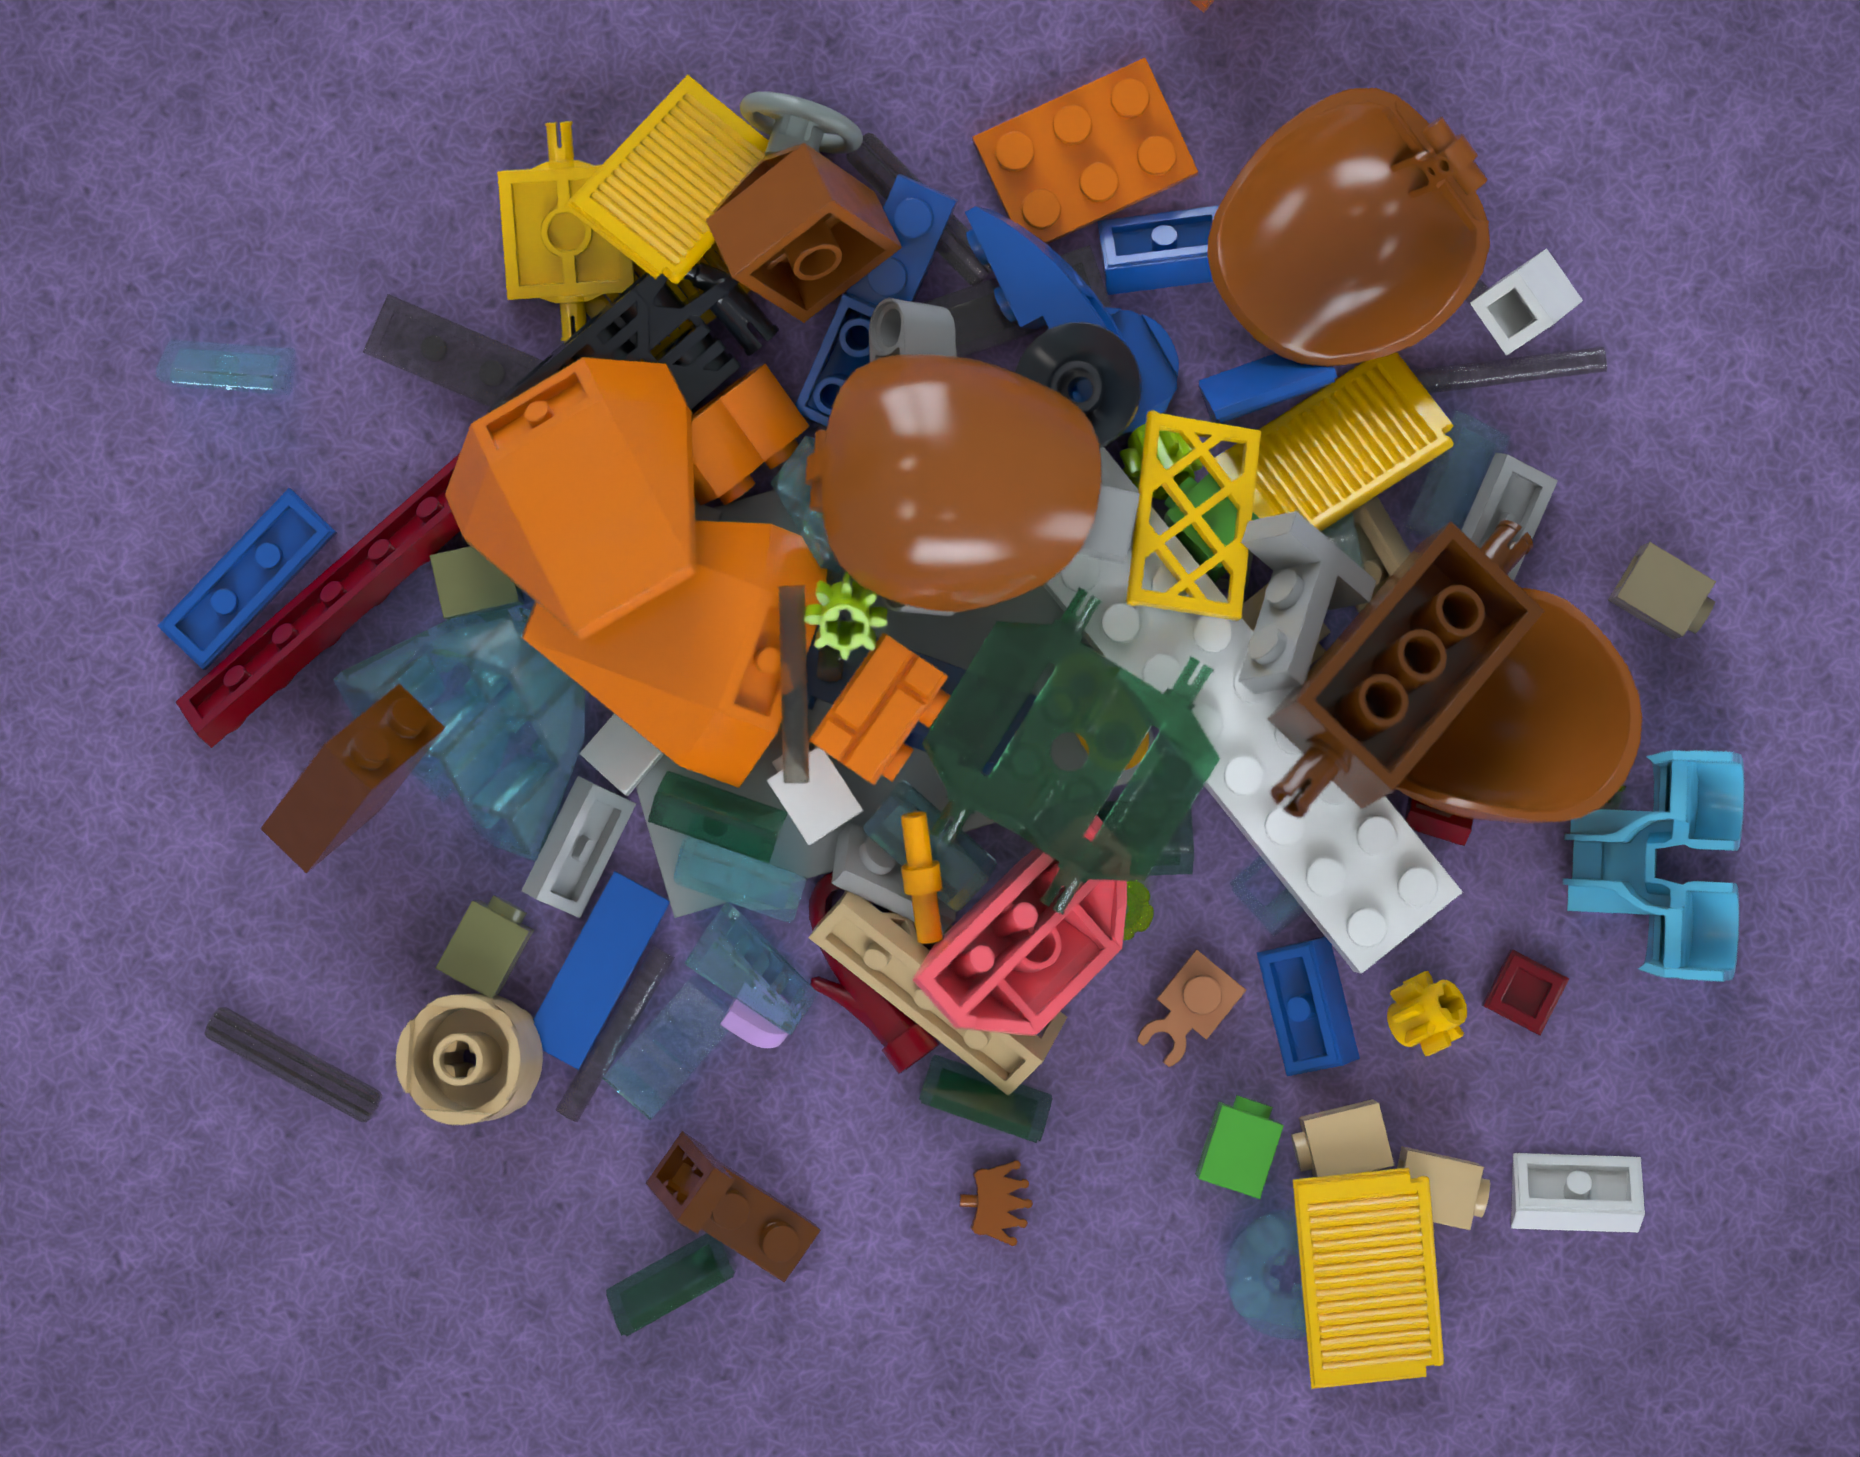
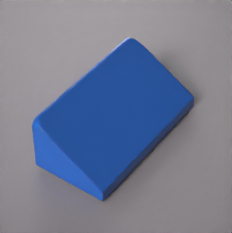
M1219 205L1098 220L1106 294L1113 295L1213 282L1207 258L1208 236Z
M1274 353L1199 380L1198 386L1211 422L1222 424L1328 386L1335 382L1337 374L1334 366L1300 364Z
M1323 936L1257 952L1286 1075L1292 1076L1343 1066L1360 1059L1333 947L1329 940Z

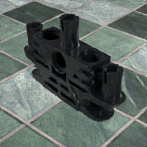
M703 262L700 264L696 263L683 279L690 281L694 287L701 290L683 302L666 283L668 278L665 275L661 274L657 279H654L645 272L500 397L487 410L486 414L581 358L636 362L643 359L649 363L667 364L691 410L741 367V364L731 353L727 354L724 351L726 349L725 345L716 336L712 337L710 335L711 329L700 317L703 313L710 309L743 347L747 356L752 355L762 347V344L747 328V323L750 322L767 342L779 331V328L772 324L739 285V282L732 278L730 272L726 273ZM689 318L693 324L654 357L649 352Z

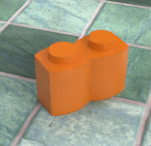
M766 364L741 376L692 414L694 497L700 505L716 498H720L724 505L731 503L756 484L750 474L762 463L765 462L769 469H773L801 448L795 438L802 434L809 427V424Z

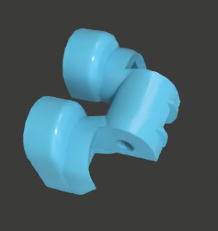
M1671 750L1646 756L1652 761L1653 811L1597 809L1581 818L1571 820L1570 834L1564 835V840H1574L1572 879L1563 878L1562 884L1568 885L1567 911L1649 915L1646 957L1644 965L1638 968L1639 970L1663 978L1705 981L1732 980L1736 969L1739 940V893L1737 884L1691 881L1683 885L1656 878L1657 849L1686 845L1693 849L1732 851L1739 849L1744 813V764L1742 755L1734 752Z

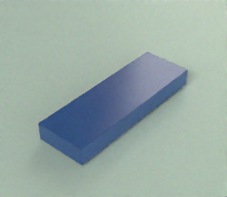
M288 488L157 626L203 670H207L337 532L291 488Z
M617 871L613 872L533 1019L540 1036L543 1051L577 1070L581 1069L670 905V901L667 898Z

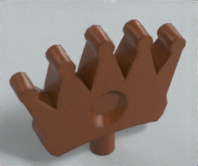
M1018 1160L989 1169L980 1168L975 1170L973 1177L977 1195L960 1194L959 1207H976L975 1216L970 1227L974 1233L988 1235L1011 1246L1017 1245V1239L1013 1236L1009 1237L1002 1229L1017 1226L1025 1228L1028 1223L1027 1220L1023 1218L1018 1219L1008 1212L1024 1207L1031 1208L1033 1205L1030 1199H1021L1009 1194L1021 1187H1029L1027 1179L1017 1180L1005 1177L1012 1169H1020L1021 1163Z

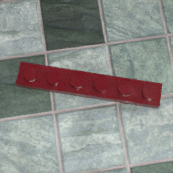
M460 453L176 701V704L195 733L207 745L213 748L227 734L237 730L251 713L275 692L285 688L299 671L323 650L333 646L347 629L371 608L381 604L394 588L418 567L431 560L430 555L437 554L442 546L460 532L445 496Z

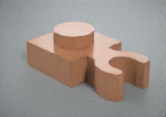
M1195 950L1156 998L1170 1011L1164 1019H1155L1145 1024L1138 1034L1137 1041L1144 1046L1155 1033H1168L1173 1039V1048L1162 1062L1171 1067L1178 1063L1185 1053V1036L1188 1032L1194 1029L1207 1040L1246 992V989L1202 953Z

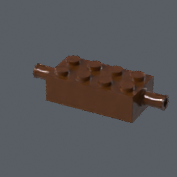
M1510 520L1501 521L1480 548L1452 521L1419 543L1373 596L1370 603L1366 604L1308 671L1304 685L1294 687L1268 717V720L1303 753L1279 783H1276L1270 790L1271 796L1277 805L1286 796L1291 797L1294 795L1282 810L1297 818L1304 817L1309 811V807L1331 782H1334L1361 809L1393 792L1545 612L1508 576L1522 557L1533 548V540L1528 532L1523 534L1517 542L1512 541L1508 545L1522 527L1519 524Z

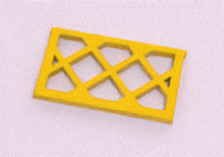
M1157 411L1147 412L1138 489L1140 498L1135 516L1126 597L1128 605H1142L1239 621L1242 618L1249 549L1241 542L1247 523L1252 520L1261 438L1260 430L1160 414ZM1159 430L1179 433L1192 450L1167 470L1157 459ZM1199 437H1204V438H1209V439H1207L1205 442L1202 443V441L1199 439ZM1221 441L1244 444L1241 475L1233 481L1209 452L1210 449ZM1199 459L1221 490L1195 508L1173 480V477ZM1162 486L1185 517L1161 535H1158L1149 524L1152 493ZM1228 497L1236 507L1237 515L1234 541L1225 547L1203 519L1202 515ZM1191 524L1214 553V556L1188 574L1165 543ZM1153 552L1158 555L1178 582L1164 593L1142 589L1145 558ZM1219 563L1230 574L1227 603L1208 600L1195 584L1196 580ZM1184 590L1189 597L1178 594Z

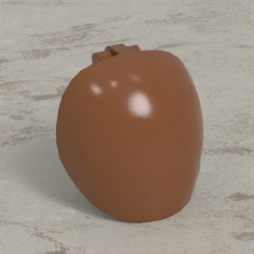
M1350 88L1327 96L1303 110L1271 135L1245 164L1228 189L1215 212L1208 236L1207 258L1213 282L1234 317L1260 344L1279 356L1300 364L1327 367L1354 364L1388 356L1413 346L1437 330L1457 311L1470 295L1484 271L1490 247L1489 222L1476 190L1484 185L1488 179L1474 161L1478 154L1463 134L1455 135L1443 117L1429 124L1410 104L1399 98L1398 95L1378 88Z
M901 354L882 357L856 369L841 386L832 408L827 430L816 431L814 453L807 457L805 484L811 486L809 509L814 512L823 513L828 544L839 565L860 585L882 597L907 606L947 612H961L988 607L1018 597L1044 585L1068 566L1082 548L1092 528L1102 483L1100 445L1092 424L1081 409L1066 397L1038 382L996 365L974 359L933 354Z
M1521 588L1545 612L1410 770L1396 789L1430 807L1472 819L1523 824L1578 819L1600 809L1626 781L1641 743L1643 717L1640 697L1628 665L1611 641L1588 616L1564 598L1546 591Z

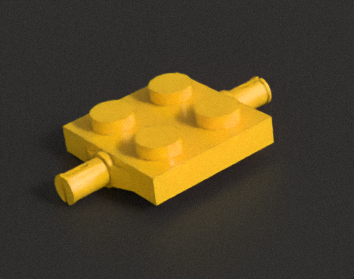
M573 121L560 122L562 147L559 146L558 122L545 123L549 161L532 169L501 170L497 172L507 300L541 298L553 303H560L561 341H566L573 335L572 316L575 317L576 331L586 324L585 302L602 294L622 293L635 282L634 262L565 207L567 201L602 165H593L581 160H574Z

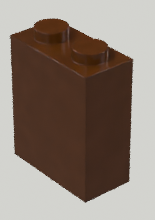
M399 683L321 747L260 829L307 874L386 805L446 728Z

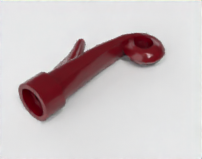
M833 872L824 875L816 883L809 899V920L812 930L832 908V896L838 889L844 890L832 884ZM820 947L828 965L841 984L817 976L811 979V987L837 1002L862 1022L884 1046L882 1052L898 1074L911 1067L940 1045L935 1037Z

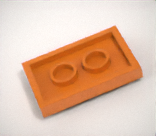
M1145 57L972 137V141L1008 219L1020 224L1046 244L1197 176L1199 173Z

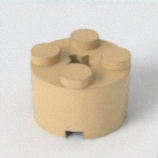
M481 993L437 998L427 1004L413 1020H410L400 1035L396 1050V1069L399 1082L405 1093L410 1094L424 1114L441 1123L466 1125L495 1120L509 1115L527 1104L541 1075L543 1051L540 1036L534 1025V1018L525 1009L498 995L490 998ZM464 1050H470V1052L476 1054L477 1061L475 1067L471 1063L464 1062Z

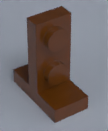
M683 1131L646 1182L677 1222L696 1234L700 1230L705 1231L782 1282L787 1280L821 1231L816 1224L714 1158L704 1145Z

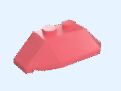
M1090 807L1084 809L1016 863L943 935V939L933 945L912 980L955 1028L1027 1036L1037 1035L1122 949L1127 907V875L1130 874L1132 854Z

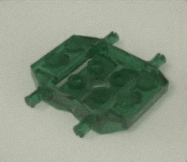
M1078 587V591L1060 620L1055 619L1053 624L997 621L922 742L927 755L948 792L946 798L949 799L929 832L939 838L953 817L952 824L941 840L953 846L956 837L971 813L974 815L978 811L1020 835L1060 862L1057 866L1060 868L1043 897L1040 898V901L1049 907L1061 887L1065 886L1064 892L1053 908L1054 911L1064 915L1065 909L1082 882L1086 883L1088 879L1145 881L1220 760L1218 752L1193 711L1196 705L1193 702L1211 673L1214 672V669L1204 664L1193 683L1189 685L1188 681L1201 662L1190 655L1187 664L1171 689L1167 688L1163 692L1081 642L1084 637L1082 635L1084 629L1103 601L1092 595L1080 616H1077L1079 609L1089 595V592ZM1051 662L1057 667L990 776L987 777L982 774L984 768L1046 667ZM1153 725L1160 729L1159 734L1093 841L1084 837L1151 726ZM1073 732L1079 734L1085 739L1089 747V756L1086 763L1077 770L1067 771L1060 768L1051 756V747L1054 740L1063 733Z

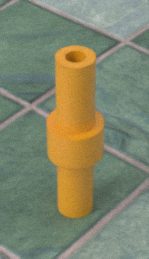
M909 812L901 815L907 863L901 866L904 893L911 895L917 942L923 944L934 943L943 939L937 892L943 889L940 862L932 859L926 812Z

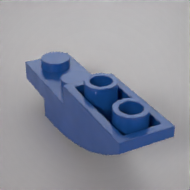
M902 174L897 175L883 210L902 248L843 294L795 404L802 416L828 427L832 408L841 386L856 369L870 363L869 324L873 311L884 299L892 298L915 302L935 258L934 254L958 202L957 199Z
M975 206L965 212L972 227L971 230L966 232L967 240L979 262L984 266L990 264L1000 285L994 289V295L1008 321L1011 323L1017 321L1021 328L1038 329L1046 324L1051 329L1065 323H1091L1108 329L1125 342L1114 320L1096 294L1078 273L1049 245L1020 224L994 210ZM1084 379L1076 383L1078 389L1073 391V397L1076 402H1084L1092 395V383L1090 380Z

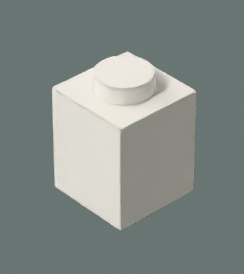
M1546 248L1499 280L1470 302V304L1507 356L1555 324L1583 300Z
M803 742L772 762L778 773L767 781L809 846L864 811L828 754L817 747L810 752Z

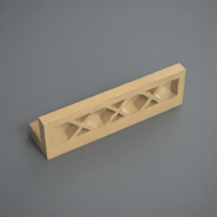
M849 891L844 892L840 900L818 922L808 937L1008 1096L1044 1061L1067 1019V1016L1060 1011L1041 1030L1038 1036L955 1028L912 980L930 951L924 945L917 942L915 922L890 910L889 913H882L867 900ZM950 925L942 934L944 935L952 927V925Z

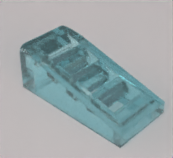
M728 902L724 904L684 963L790 1035L818 996L816 990L811 987L756 927ZM782 993L792 1001L788 1004L780 994Z

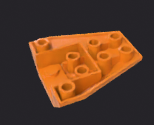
M581 358L471 423L445 493L462 536L468 544L580 640L696 573L692 414L667 364Z
M695 520L696 573L588 637L580 640L536 601L534 602L521 636L523 640L678 766L740 788L778 732L816 631L817 625L805 622V611L808 605L821 604L816 597V587L820 580L826 583L830 547L769 523Z

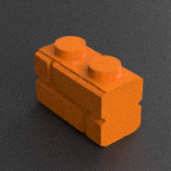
M883 632L876 641L875 649L870 650L809 741L874 786L881 775L893 782L914 751L913 748L904 742L918 721L930 728L950 699L951 695L941 689L948 676Z

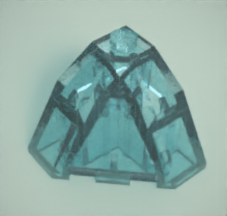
M514 607L448 619L342 670L333 679L354 719L400 683L446 728L411 773L443 802L452 792L459 796L474 822L473 829L492 846L533 861L538 858L552 829L584 742L585 689L521 638L531 612L530 610Z

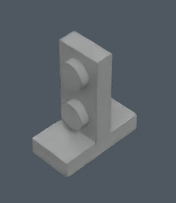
M1295 511L1248 521L1241 542L1273 570L1238 679L1254 694L1303 686L1327 610L1370 603L1376 580L1300 513Z

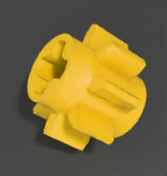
M1424 971L1404 981L1402 986L1391 990L1390 995L1395 1002L1387 1010V1021L1393 1036L1402 1045L1414 1047L1421 1044L1425 1056H1430L1451 1046L1452 1041L1463 1037L1464 1032L1459 1025L1466 1020L1467 1006L1461 991L1452 982L1440 980L1433 983L1429 971Z

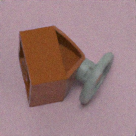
M754 92L747 94L741 100L740 111L742 116L752 126L770 135L765 157L727 194L706 219V222L732 278L805 323L900 250L902 246L875 191L819 153L844 154L856 151L863 142L860 128L841 113L816 102L777 92Z

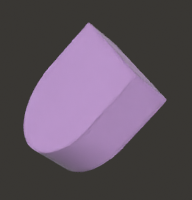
M749 974L720 1025L754 1046L774 1048L785 1040L794 1027L796 1018L792 1006L784 996Z

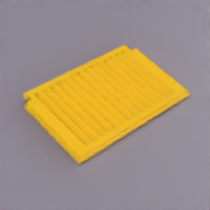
M687 74L567 201L565 207L654 279L663 274L672 283L678 284L715 243L706 219L739 181L765 157L769 140Z
M1397 352L1364 361L1337 378L1332 384L1323 387L1258 429L1261 431L1253 512L1261 519L1297 511L1321 532L1453 447V440L1445 435L1451 431L1453 424ZM1237 443L1215 457V460L1232 481L1241 475L1244 444Z
M1409 1168L1294 1179L1293 1191L1311 1389L1421 1378L1427 1375L1426 1366L1443 1365L1444 1353L1429 1177L1419 1176L1418 1178L1410 1179Z

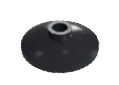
M1065 323L1042 333L1024 351L1015 371L1019 375L1059 392L1079 407L1091 422L1100 448L1113 442L1126 430L1136 414L1141 398V374L1132 351L1116 334L1104 327L1091 323ZM1081 380H1090L1093 386L1092 395L1084 402H1076L1073 397L1074 386Z

